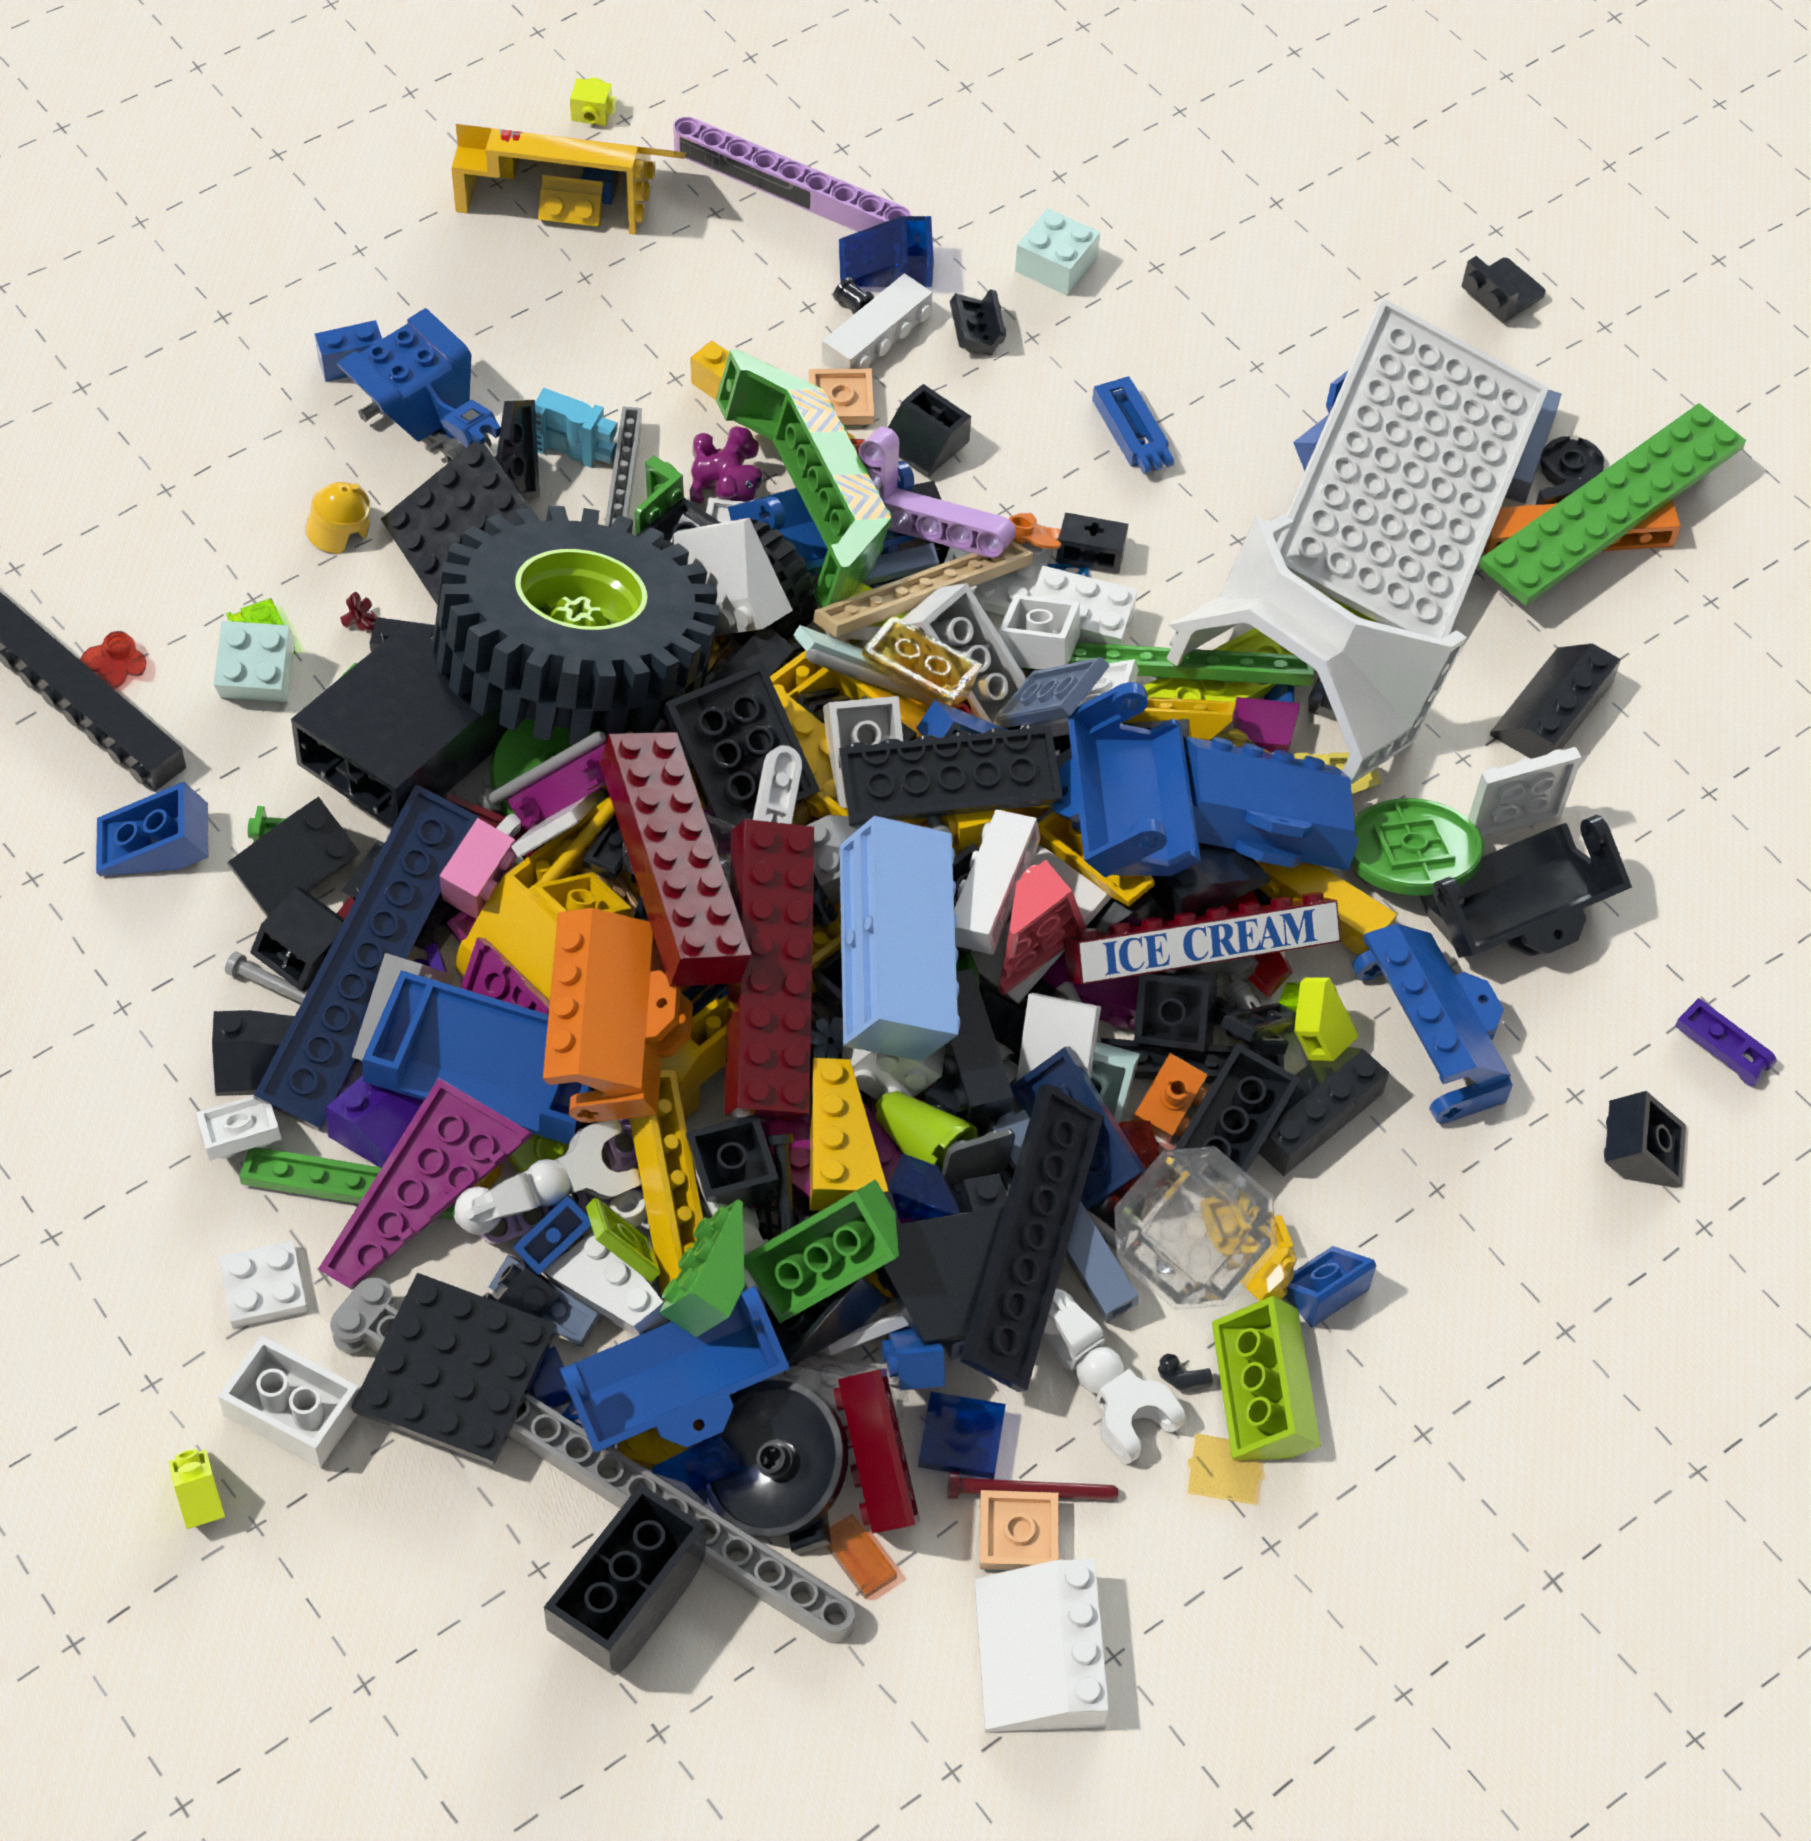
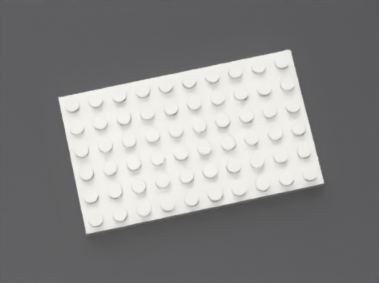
M1382 298L1375 308L1286 514L1287 517L1293 520V524L1281 532L1277 546L1287 568L1320 592L1381 624L1435 638L1448 636L1549 387Z

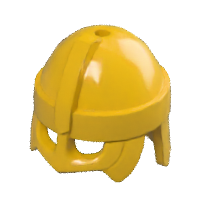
M333 482L318 490L313 496L310 513L305 525V533L309 541L325 552L339 554L344 551L351 533L358 532L361 537L367 538L370 526V500L365 490L357 483L350 484L347 482Z

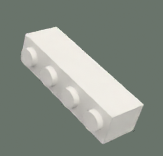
M904 273L822 340V363L831 369L868 368L879 356H884L897 341L906 338L915 326L920 322H925L932 313V291Z
M995 810L991 822L985 824L980 849L973 852L970 860V873L967 880L963 879L958 889V901L954 908V914L957 917L955 946L994 954L1012 910L1016 883L1029 868L1041 839L1037 818Z

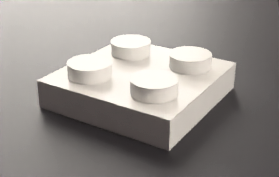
M253 1096L196 1112L209 1161L218 1158L226 1159L238 1152L254 1147L263 1148L272 1142L282 1139L272 1106L254 1099Z
M293 1240L219 1256L232 1328L308 1312Z

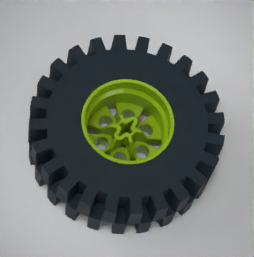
M549 506L546 521H540L531 508L515 510L513 525L499 514L486 519L484 532L474 526L463 533L462 545L454 542L448 550L447 562H443L433 637V652H438L437 668L441 675L451 674L449 687L457 696L472 692L471 708L476 712L485 715L501 706L499 725L514 731L527 718L535 721L533 737L550 741L555 726L568 728L569 744H576L588 737L589 730L598 729L599 732L605 734V742L609 734H624L625 725L633 733H648L658 716L666 719L663 712L666 702L705 686L719 616V606L716 605L717 589L715 584H706L708 572L701 563L687 565L689 551L679 543L662 550L664 534L652 527L638 537L632 535L633 520L618 515L611 527L599 525L600 511L588 508L583 509L581 521H569L565 506Z

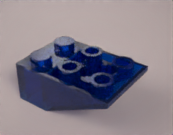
M900 216L840 238V282L847 277H851L856 281L857 287H888L905 273L924 287H932L934 255L931 216Z

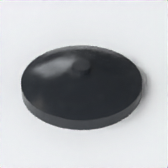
M761 1381L737 1391L730 1396L733 1409L724 1431L702 1441L699 1461L701 1481L705 1494L720 1517L745 1533L765 1538H780L802 1532L818 1522L829 1511L843 1487L849 1457L847 1437L842 1422L833 1407L821 1395L805 1386L790 1381Z

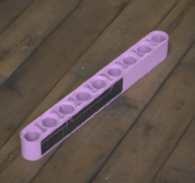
M681 117L673 124L674 151L685 152V159L890 246L905 245L910 238L911 215L910 211L904 206L698 119Z

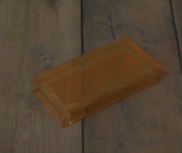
M853 1513L830 1527L832 1544L827 1545L826 1548L864 1599L897 1579V1572Z

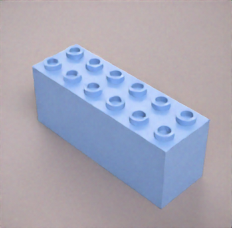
M873 816L839 845L843 1046L923 1061L955 1038L960 1029V1017L957 1011L959 983L956 981L958 950L955 947L957 917L954 914L956 884L953 881L952 867L955 852L952 848L951 833Z

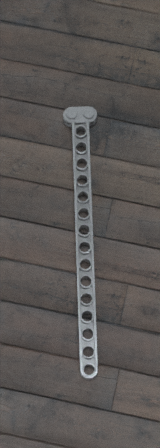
M380 1278L363 1280L333 1314L330 1327L335 1346L339 1350L346 1353H356L368 1346L376 1352L379 1351L385 1339L384 1335L389 1331L398 1313V1310L394 1308L392 1290L385 1280ZM527 1394L521 1410L525 1413L521 1417L516 1418L508 1435L509 1438L619 1509L622 1508L641 1483L705 1525V1530L712 1531L715 1534L712 1539L706 1541L703 1563L824 1641L840 1643L851 1636L854 1629L855 1608L847 1597L611 1446L594 1453L583 1428ZM543 1429H552L556 1432L550 1438H541L537 1435ZM574 1449H583L587 1452L584 1457L574 1459L568 1455ZM606 1469H614L619 1472L612 1479H605L600 1476V1473ZM740 1550L747 1557L740 1562L730 1560L727 1555L732 1551ZM766 1571H773L780 1578L775 1582L767 1583L759 1576ZM798 1592H806L813 1599L808 1603L800 1604L795 1602L792 1596ZM831 1613H838L845 1618V1621L839 1625H832L825 1620V1617Z

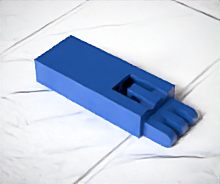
M1130 376L1094 386L1092 401L1131 467L1138 465L1143 474L1151 472L1150 464L1155 471L1163 468L1162 461L1166 467L1173 466L1174 459L1168 449L1169 442ZM1146 437V439H1147V441H1148L1149 443L1145 444V439H1144V438H1143V439H1139V438Z

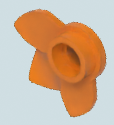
M1018 513L1009 518L1016 528V535L1013 540L1018 544L1028 542L1044 549H1058L1061 547V542L1058 541L1061 529L1037 524V519L1032 513Z

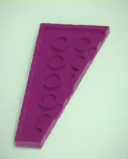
M438 1078L318 1270L353 1290L453 1205L461 1193L469 1188H473L528 1141L533 1134Z

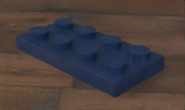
M1069 1046L1063 1047L1010 1087L1014 1097L1022 1110L1026 1111L1029 1118L1038 1088L1046 1084H1050L1104 1116L1080 1200L1086 1211H1089L1147 1170Z

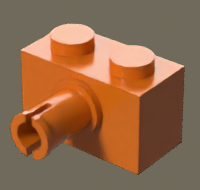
M1170 1053L1136 1110L1132 1122L1170 1143L1174 1134L1181 1137L1191 1121V1118L1186 1116L1192 1104L1199 1107L1209 1089L1203 1085L1208 1074Z

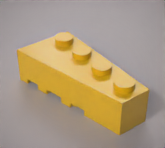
M813 1058L810 1076V1210L821 1211L875 1179L884 1193L889 1192L850 1059Z

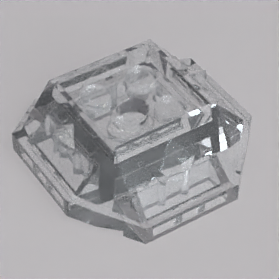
M1216 1146L1162 1151L1115 1206L1117 1260L1174 1310L1230 1306L1278 1250L1273 1195ZM1195 1217L1202 1218L1207 1225V1231L1200 1239H1193L1187 1232L1188 1222Z

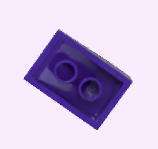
M362 1075L326 1107L328 1137L382 1168L424 1101L363 1082Z

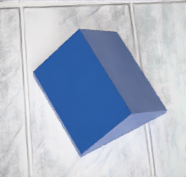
M1332 1246L1294 1271V1278L1287 1286L1285 1298L1293 1307L1298 1309L1299 1314L1313 1328L1367 1292L1377 1265L1374 1259Z

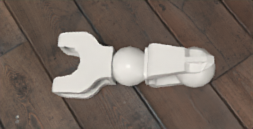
M620 1120L598 1122L577 1131L571 1139L569 1149L564 1156L556 1160H539L531 1165L527 1171L503 1181L490 1190L479 1186L467 1189L461 1193L456 1201L454 1210L456 1223L468 1233L476 1235L486 1234L496 1228L501 1218L521 1214L539 1206H555L567 1194L580 1191L587 1193L591 1197L605 1200L641 1185L638 1169L633 1168L628 1171L615 1172L608 1169L602 1161L601 1150L604 1143L622 1131Z
M1056 1288L1043 1334H1045L1047 1341L1063 1368L1066 1370L1071 1369V1371L1077 1369V1376L1081 1386L1090 1393L1098 1394L1095 1402L1102 1411V1421L1100 1424L1101 1438L1121 1462L1131 1463L1139 1457L1141 1451V1441L1131 1425L1132 1421L1139 1418L1152 1419L1164 1431L1174 1432L1185 1425V1411L1165 1384L1154 1380L1140 1379L1130 1368L1124 1372V1366L1119 1354L1111 1348L1103 1347L1105 1339L1099 1324L1074 1302L1071 1295L1064 1290Z

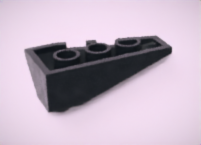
M254 1010L214 1011L212 1052L216 1096L255 1094L295 1016Z

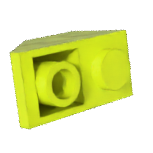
M1304 978L1300 981L1294 1033L1308 1060L1334 1061L1359 1037L1352 1019L1347 1013L1330 978Z
M196 1449L186 1450L177 1454L174 1460L168 1461L186 1529L224 1518V1510L206 1449L199 1452Z

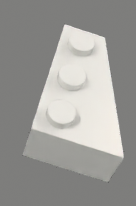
M593 1232L543 1271L550 1281L635 1336L671 1322L659 1313L664 1302L647 1280L596 1241Z

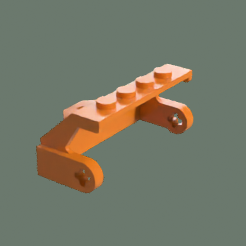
M596 908L558 912L543 1080L549 1085L578 1082L600 1090L578 1093L570 1098L569 1115L580 1122L594 1123L658 1115L662 1058L672 1057L691 1038L693 1004L681 993V989L678 986H669L649 921Z

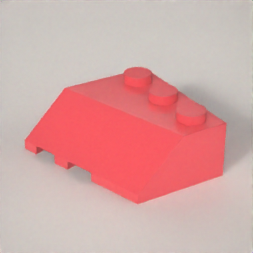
M1047 860L1039 865L1029 867L1016 883L999 984V992L1002 996L1064 950L1063 938L1076 936V930L1086 928L1073 891Z

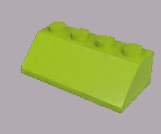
M1271 1296L1212 1321L1232 1459L1235 1461L1291 1459L1321 1447L1298 1309L1275 1296Z

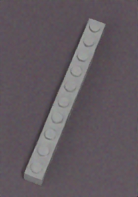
M622 406L605 526L608 527L613 525L618 515L629 518L642 427V408Z

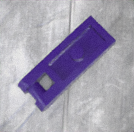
M1700 998L1678 1018L1675 1024L1676 1028L1736 1071L1740 1079L1749 1086H1755L1762 1078V1072L1764 1070L1769 1071L1777 1062L1776 1056L1772 1051ZM1748 1054L1753 1058V1062H1750L1744 1056Z

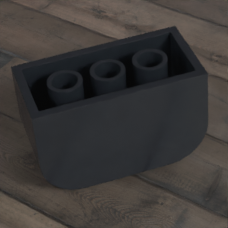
M640 1483L545 1604L544 1614L547 1631L614 1676L622 1672L640 1652L697 1574L706 1552L705 1525Z

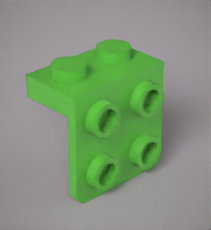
M655 455L645 462L647 499L636 508L634 513L636 535L684 497L683 474L678 472L672 464L662 461Z

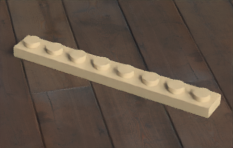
M1014 540L999 556L994 558L970 553L817 609L814 613L813 622L834 637L843 636L914 609L938 588L967 583L969 587H973L1032 565L1033 553Z

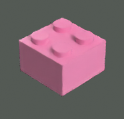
M477 818L439 876L442 900L477 919L486 902L491 899L503 876L517 866V855L511 847L515 843V839Z

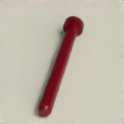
M949 1471L948 1499H958L959 1493L981 1494V1490L1058 1493V1498L1114 1500L1118 1498V1487L1107 1484L959 1478V1472Z

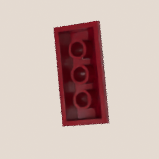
M886 1368L838 1379L839 1387L833 1388L834 1398L838 1411L845 1410L848 1425L843 1427L847 1437L848 1449L853 1448L856 1464L850 1465L855 1488L862 1487L865 1502L859 1503L864 1527L870 1525L873 1534L916 1525L920 1522V1516Z

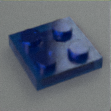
M930 1392L918 1467L994 1479L1006 1404Z

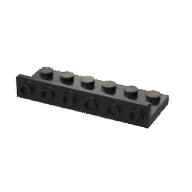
M1030 724L1021 729L1008 731L1004 728H993L986 733L979 734L962 731L954 733L950 737L936 738L933 735H924L911 741L887 739L880 744L872 745L855 742L839 748L838 764L842 773L849 826L865 824L873 816L900 821L1060 804L1063 800L1051 726L1041 727L1038 724Z

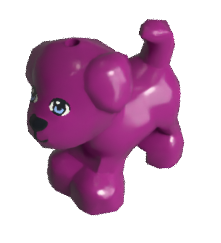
M732 427L728 433L727 443L722 450L721 448L716 449L712 444L713 437L707 433L697 434L693 438L692 446L694 462L691 467L693 483L689 490L690 502L695 504L703 503L704 497L702 493L704 489H711L716 486L715 494L719 499L742 502L756 499L757 490L763 482L762 472L753 465H743L745 460L756 457L759 451V443L753 438L751 431L743 427Z

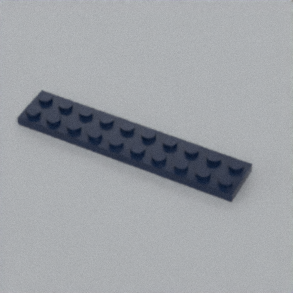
M415 784L253 1096L254 1099L270 1104L272 1108L316 1130L321 1128L327 1116L326 1107L336 1098L355 1061V1058H352V1054L385 953L407 959L441 892L440 874L479 816Z

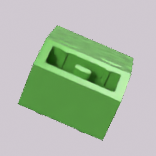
M739 1199L726 1208L721 1206L710 1219L706 1217L702 1219L693 1234L697 1238L693 1247L688 1248L679 1260L678 1267L681 1271L678 1277L670 1281L662 1294L665 1302L659 1313L696 1338L730 1317L745 1286L743 1202Z

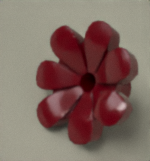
M353 592L346 599L349 612L340 617L341 623L345 628L357 624L361 631L371 633L374 628L373 622L377 618L375 612L369 611L372 607V602L368 597L361 601L359 593Z

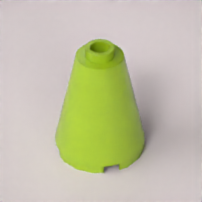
M894 1091L891 1094L885 1093L875 1105V1111H877L875 1115L876 1121L924 1181L930 1185H938L945 1155L949 1147L961 1140L969 1141L978 1138V1129L970 1122L899 1091Z

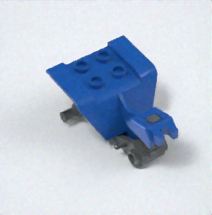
M427 308L408 318L406 325L388 336L377 340L362 352L354 351L337 362V366L372 398V403L358 410V414L364 422H367L377 414H386L417 442L427 438L433 443L428 447V451L433 452L439 449L444 454L447 463L474 441L478 443L484 441L491 447V440L486 433L492 434L495 438H498L500 435V426L493 412L476 401L470 400L472 358L470 350Z

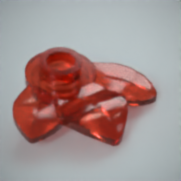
M123 631L109 633L104 638L102 645L88 648L80 658L81 662L93 672H97V675L113 689L120 687L126 681L128 674L131 676H142L147 664L144 654L136 650L133 638Z

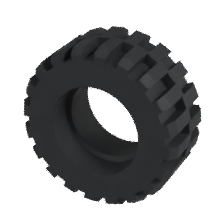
M750 519L793 610L769 625L783 639L788 641L794 636L799 625L807 627L814 619V613L818 606L813 595L816 588L813 587L814 579L811 572H808L803 557H799L795 551V546L790 541L787 542L781 532L777 529L772 530L770 525L765 522ZM758 630L730 634L735 636V640L739 643L746 644Z

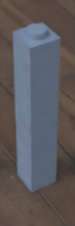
M1025 1110L1017 1114L1014 1111L1006 1113L996 1121L997 1125L992 1127L993 1131L1012 1129L1016 1136L1008 1161L1014 1172L1030 1120ZM1080 1201L1065 1256L1107 1323L1137 1306L1139 1295Z

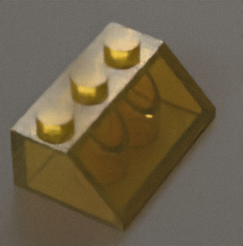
M894 615L889 618L866 645L861 654L867 663L875 666L880 671L900 680L912 689L918 690L928 697L956 709L961 706L970 694L982 665Z

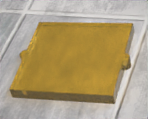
M1196 1433L1193 1455L1187 1463L1188 1467L1191 1468L1187 1493L1254 1505L1257 1480L1261 1479L1262 1472L1259 1470L1260 1459L1233 1460L1229 1439Z

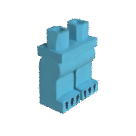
M543 388L535 401L538 453L544 454L546 449L549 448L567 454L574 461H582L583 465L591 468L596 459L611 464L616 453L617 443L612 441L618 430V422L604 418V407L594 405L592 408L585 402Z

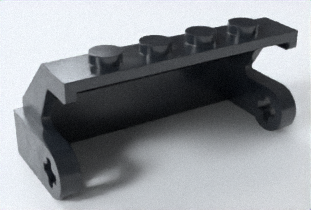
M1594 815L1581 822V834L1590 857L1576 848L1567 823H1562L1483 856L1481 866L1475 876L1462 886H1459L1455 879L1450 876L1434 882V895L1420 896L1428 918L1451 943L1458 958L1476 955L1506 941L1509 947L1528 956H1536L1540 953L1549 954L1577 942L1587 919L1583 908L1632 888L1616 843L1604 818L1600 815Z

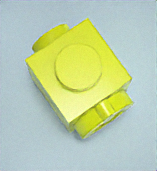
M577 78L570 96L571 121L606 126L609 115H614L617 99L612 96V84L605 83L599 78H588L587 80Z

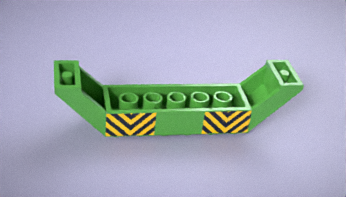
M738 349L730 350L716 402L726 421H735L773 441L828 549L813 594L819 607L822 608L847 599L875 568L879 554L883 551V542L887 530L891 527V513L885 507L879 490L874 486L869 477L866 466L861 462L855 445L851 443L843 423L840 422L834 411V406L828 400L824 390Z

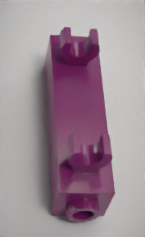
M606 742L507 800L525 830L606 785L599 763Z

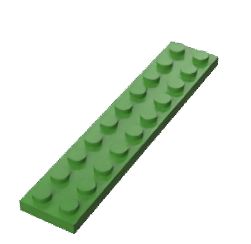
M1698 403L1480 559L1478 567L1522 604L1527 606L1741 451L1745 446L1746 439Z

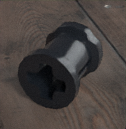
M847 277L837 285L833 298L838 303H845L850 307L854 315L874 299V295L868 291H862L856 286V281L853 278Z

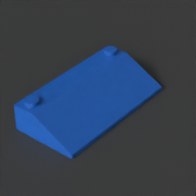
M402 970L362 1059L363 1082L425 1100L438 1078L531 1133L565 1144H570L571 1139L580 1130L583 1123L570 1117V1098L578 1093L592 1092L594 1089L578 1082L549 1085L543 1080L548 1014Z

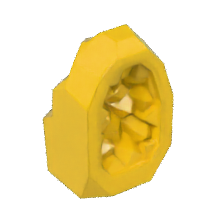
M1277 1243L1269 1246L1260 1252L1245 1268L1241 1283L1259 1301L1271 1296L1281 1300L1287 1295V1286L1294 1278V1266L1297 1262L1295 1251L1286 1243Z

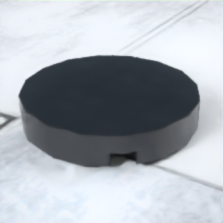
M1571 436L1553 439L1544 448L1540 461L1541 471L1546 479L1555 486L1571 482L1576 478H1585L1599 474L1604 469V457L1599 448L1587 439L1580 437L1578 440L1570 439Z

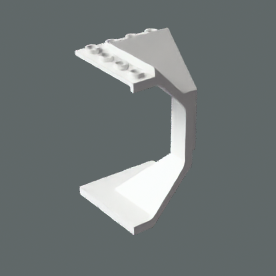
M1284 514L1271 521H1263L1255 516L1219 597L1168 624L1176 632L1170 640L1169 645L1172 647L1166 659L1178 666L1181 664L1185 654L1239 623H1247L1255 627L1313 667L1319 674L1349 749V757L1342 771L1350 777L1352 785L1413 744L1467 637L1456 630L1444 638H1435L1355 616L1287 568L1277 546V541L1281 532L1292 526L1293 520Z

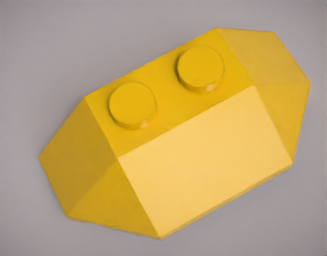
M1147 697L1148 705L1146 709L1122 723L1189 719L1191 736L1210 741L1232 722L1236 710V702Z

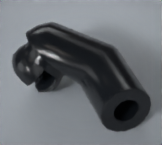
M1165 1354L1160 1358V1366L1158 1367L1160 1377L1177 1390L1187 1391L1213 1386L1210 1368L1187 1371L1180 1365L1178 1357L1174 1354Z

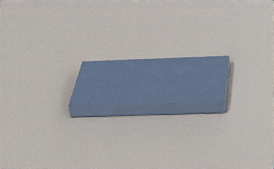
M1101 657L1033 671L997 715L995 721L1001 727L1009 728L1071 716L1110 665Z

